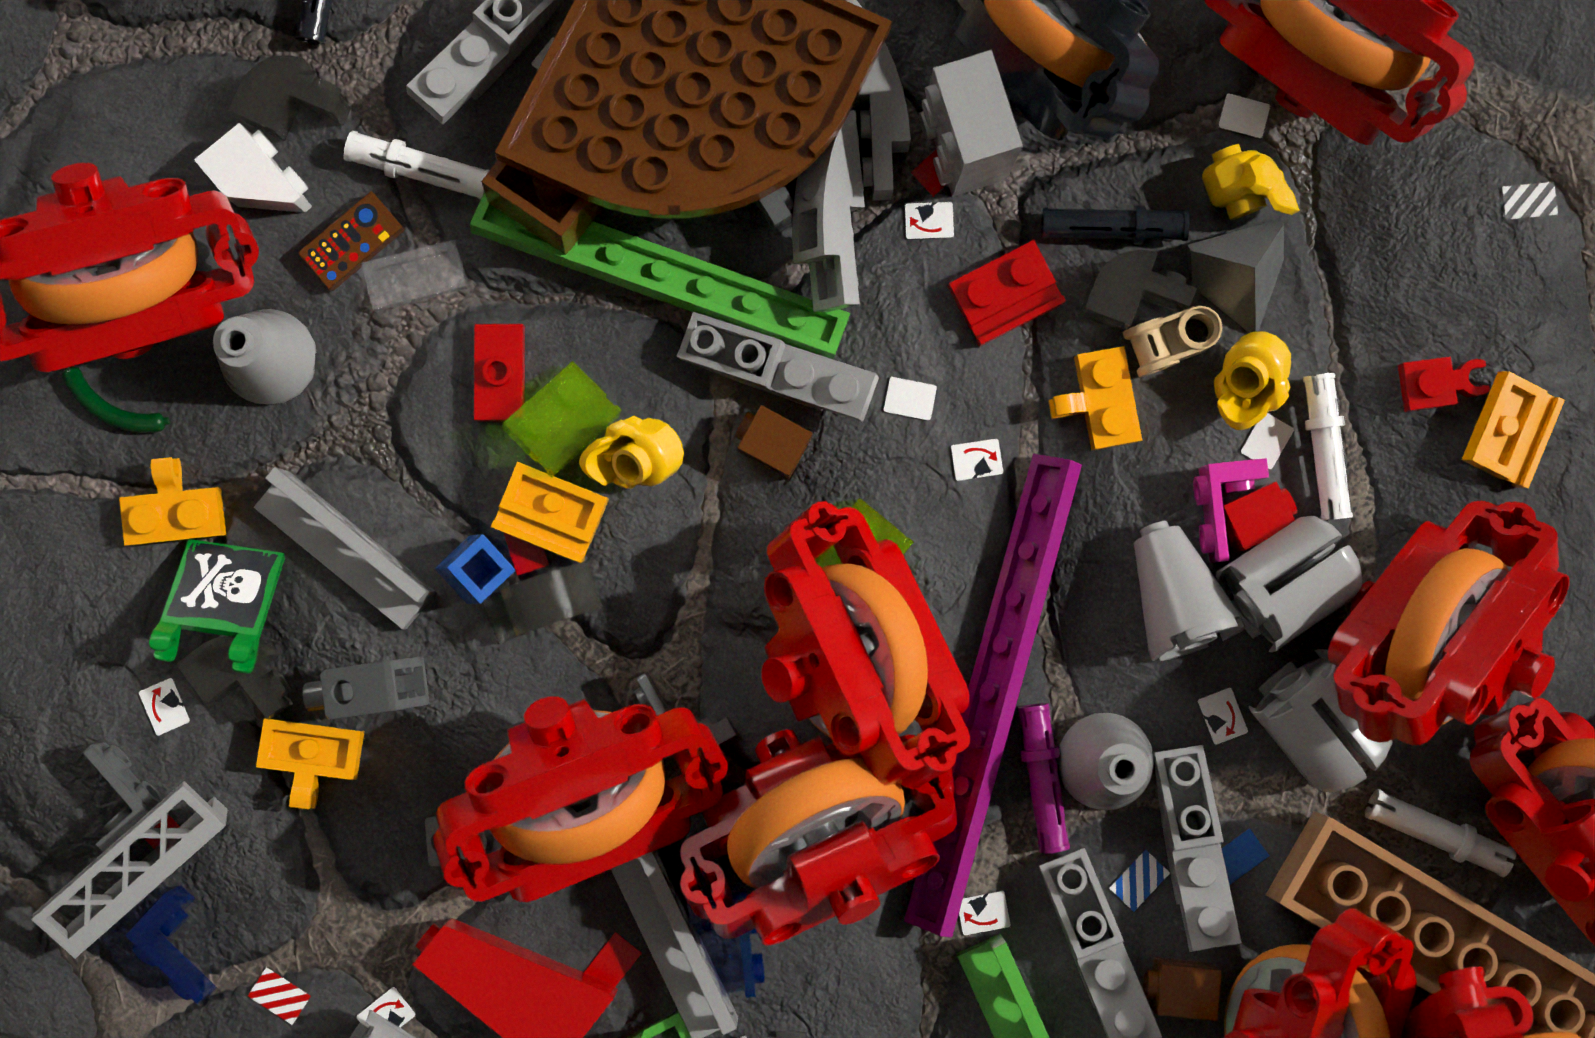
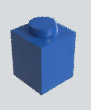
M483 534L467 537L434 568L467 604H481L516 571Z

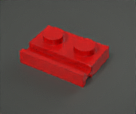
M1035 240L950 282L947 286L968 327L971 328L979 347L1066 302Z

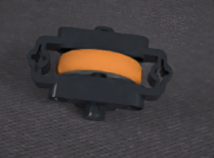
M956 0L963 9L952 25L953 32L972 55L992 50L1012 113L1027 119L1044 135L1057 141H1062L1070 131L1074 134L1107 140L1118 132L1123 123H1134L1145 114L1150 100L1148 88L1155 80L1159 71V60L1156 54L1147 46L1139 33L1151 16L1148 10L1150 0Z

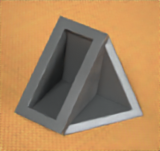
M1281 219L1187 245L1189 282L1192 287L1248 333L1259 331L1284 261V224Z

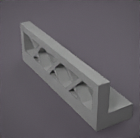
M274 467L265 478L272 485L254 508L401 629H407L437 592L291 472Z
M183 781L34 912L31 920L76 959L226 826L228 809L215 797L206 802ZM182 799L196 811L179 828H167L168 812ZM161 819V828H150ZM138 838H160V844L141 861H130V845ZM123 852V861H113ZM99 872H122V878L104 894H92V878ZM85 886V894H75ZM62 905H85L84 911L67 925L66 929L50 916Z
M657 849L612 868L611 871L691 1038H704L718 1030H721L722 1034L725 1035L737 1029L738 1015L659 850Z

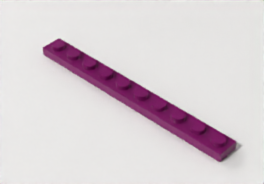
M1034 453L1031 459L968 688L970 702L966 711L961 714L970 734V744L967 749L956 755V761L951 768L954 782L957 825L949 835L932 842L940 859L934 867L916 877L904 922L938 936L953 937L1082 464L1073 460Z

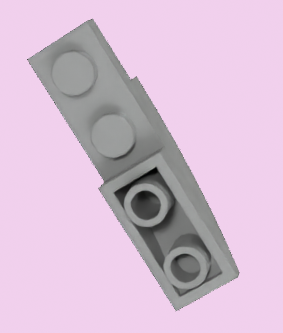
M485 0L473 12V22L406 85L407 94L443 125L471 97L477 100L504 73L538 34L563 0Z
M846 0L862 8L857 0ZM884 42L853 106L868 107V110H860V138L869 139L870 157H862V181L864 187L872 186V201L892 199L894 190L892 153L908 152L911 142L908 111L902 84L895 63Z
M851 110L842 128L830 145L798 176L796 182L792 224L794 264H809L814 312H831L860 304L851 211L864 208L865 204L855 110Z
M696 312L692 313L677 354V358L745 385L820 411L826 410L860 422L864 421L879 376L874 372L787 345L780 339Z
M1203 745L1155 752L1153 755L1169 869L1176 905L1180 904L1189 952L1241 944L1221 849V843L1224 841Z
M1085 848L1040 865L1039 869L1061 928L1107 1038H1161V1032L1123 945V937Z

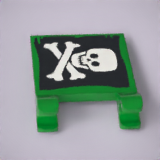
M188 539L161 620L153 630L149 640L150 648L155 650L154 658L166 662L175 660L181 629L231 636L235 638L231 643L228 655L230 661L233 662V671L251 673L256 663L260 636L285 560L284 553Z

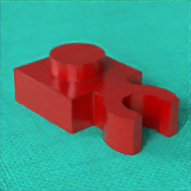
M1451 356L1405 362L1397 365L1404 412L1458 404L1456 391L1465 397H1477L1490 391L1489 385L1477 387L1469 381L1471 370L1486 367V361L1482 359H1473L1462 363L1456 370L1452 368Z

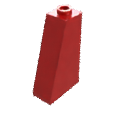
M453 918L444 924L442 928L434 923L415 946L422 953L412 965L502 1038H583L612 1002L618 991L616 987L608 982Z

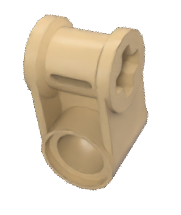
M1196 306L1165 318L1159 317L1131 327L1122 333L1124 338L1132 343L1140 365L1136 370L1140 378L1174 366L1182 360L1208 350L1219 340L1223 328L1221 319L1214 310L1205 306ZM1197 319L1206 325L1208 337L1205 342L1198 343L1188 338L1185 331V325L1188 320Z

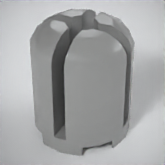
M1316 516L1297 518L1293 523L1216 572L1217 581L1224 577L1226 578L1228 587L1234 596L1231 602L1242 616L1247 633L1253 639L1262 634L1269 642L1273 643L1269 652L1277 651L1314 624L1352 600L1362 586L1359 559L1350 545L1336 551L1297 577L1326 557L1335 548L1334 543L1342 537L1332 524Z
M1317 649L1314 651L1320 658L1309 661L1299 668H1296L1291 661L1270 676L1259 687V691L1264 696L1256 709L1249 706V709L1311 786L1323 792H1337L1352 788L1367 778L1366 773L1358 763L1361 764L1365 761L1370 769L1376 771L1385 760L1392 745V740L1388 742H1375L1367 739L1361 734L1357 720L1341 712L1338 706L1334 683V672L1338 666L1329 662L1327 649Z

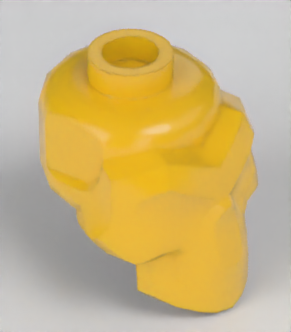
M1239 144L1226 147L1212 154L1214 163L1203 171L1202 180L1211 204L1218 208L1225 207L1230 220L1244 217L1267 206L1265 198H1268L1274 210L1281 213L1293 215L1300 211L1295 195L1284 179L1283 171L1279 169L1271 157L1261 154L1256 150L1242 152Z
M1254 331L1242 336L1225 355L1223 369L1214 379L1215 394L1219 399L1217 401L1219 412L1226 424L1235 430H1245L1254 426L1265 418L1269 411L1278 410L1289 397L1290 384L1287 378L1290 374L1291 353L1286 344L1276 335L1265 331Z
M632 416L609 425L606 428L605 436L596 439L582 452L579 465L587 476L604 486L612 482L627 489H632L637 485L652 487L662 483L677 472L683 463L684 451L676 431L667 423L658 419L646 418L642 420Z

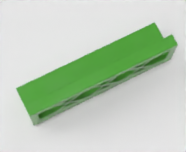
M997 934L956 953L994 1038H1049L1008 945L1001 934Z

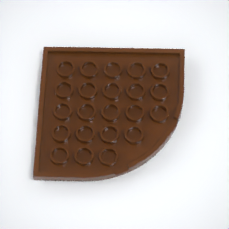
M574 0L495 151L498 161L582 199L611 210L636 216L662 219L693 218L715 215L743 207L787 185L804 172L826 150L850 114L890 32L892 21L845 0Z

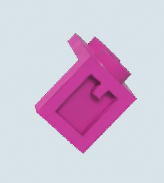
M1267 458L1207 464L1199 468L1200 476L1194 477L1195 501L1197 505H1203L1205 524L1199 526V542L1202 553H1209L1210 563L1229 561L1221 485L1225 484L1226 493L1255 490L1254 481L1269 478Z

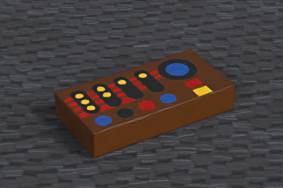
M371 191L298 253L328 289L333 292L402 234L405 229Z

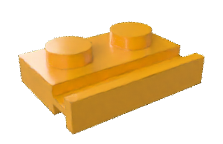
M1510 371L1498 372L1461 460L1499 479H1504L1517 488H1529L1565 400L1560 397L1551 396L1547 393L1548 391Z
M517 462L491 527L583 564L586 552L593 540L609 499Z

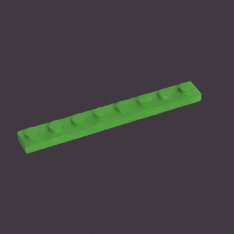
M485 192L470 223L472 234L682 309L780 339L787 345L833 360L850 316L849 312L840 309L831 312H814L812 299L596 222H592L573 248L565 255L488 203Z

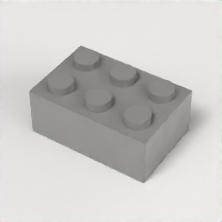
M992 50L933 68L929 86L925 87L926 99L922 100L923 111L919 112V120L925 139L927 141L934 139L938 157L933 158V162L941 186L948 184L953 197L1007 180L1023 145Z

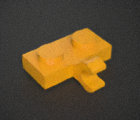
M1125 347L1077 354L1074 357L1081 393L1054 396L1053 399L1048 400L1051 419L1085 413L1092 451L1142 441Z
M180 458L151 459V473L154 484L157 487V494L119 497L124 546L226 535L221 488L213 487L183 491Z
M264 718L256 767L295 772L289 807L315 809L319 793L318 776L357 780L365 731Z

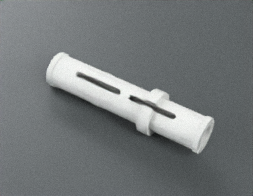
M354 130L349 133L344 147L345 161H353L384 170L385 176L397 178L398 175L433 184L437 187L478 197L480 200L484 194L481 181L490 171L408 148L405 141L394 139L392 142H387L360 134Z
M1335 373L1303 377L1309 412V420L1305 421V429L1311 430L1321 508L1320 518L1324 521L1353 517L1350 507L1340 426H1345L1344 416H1339L1334 380Z
M1379 789L1373 792L1368 803L1374 806L1373 808L1366 807V818L1378 821L1449 852L1450 859L1460 863L1467 860L1497 873L1498 876L1503 878L1508 875L1514 865L1506 860L1507 858L1515 860L1516 851L1510 846L1507 847L1477 834L1476 827L1466 823L1459 826L1392 797Z

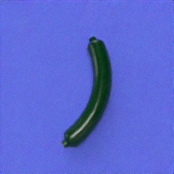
M67 367L62 373V378L67 388L79 404L91 415L108 425L126 431L150 433L163 431L165 425L170 424L169 417H164L160 413H135L111 405L96 394L78 367Z

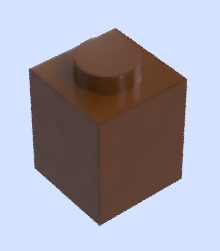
M761 405L756 415L749 411L746 413L734 437L741 440L738 446L740 453L790 479L811 441L813 433Z
M1154 957L1153 969L1146 970L1144 974L1143 992L1146 999L1150 1000L1149 1006L1158 1015L1217 1021L1222 971L1210 962Z

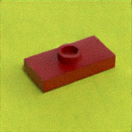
M474 324V420L476 422L525 421V326L523 324Z

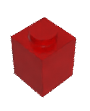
M1277 481L1265 484L1223 504L1227 539L1234 552L1244 551L1264 542L1295 521L1293 515L1297 514V507L1291 494L1286 488L1280 489Z

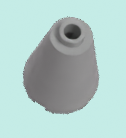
M274 309L252 311L225 320L214 333L213 347L225 381L236 394L250 402L258 404L285 403L301 394L313 378L316 344L307 327L286 312Z
M1160 521L1140 530L1142 537L1134 542L1148 652L1152 661L1158 658L1160 661H1165L1200 651L1209 647L1207 643L1215 640L1217 633H1220L1224 641L1246 628L1242 616L1180 526L1169 527L1167 521Z
M1094 713L1079 719L1070 727L1059 745L1060 757L1057 758V765L1062 784L1073 798L1090 808L1113 810L1127 806L1145 791L1151 780L1154 768V755L1150 741L1137 724L1124 716L1114 713Z

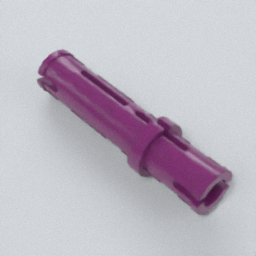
M1036 703L1018 707L1024 750L1020 751L1021 759L1027 763L1039 853H1057L1070 849L1061 785L1058 776L1057 758L1060 757L1059 746L1054 744L1049 703Z

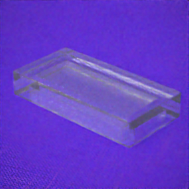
M455 239L361 263L372 309L376 312L468 289L458 243Z

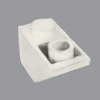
M238 123L194 159L220 192L238 207L303 213L312 207L302 195L309 189L290 166L282 171L272 159L278 153L277 149L259 129L254 134H251L244 126Z

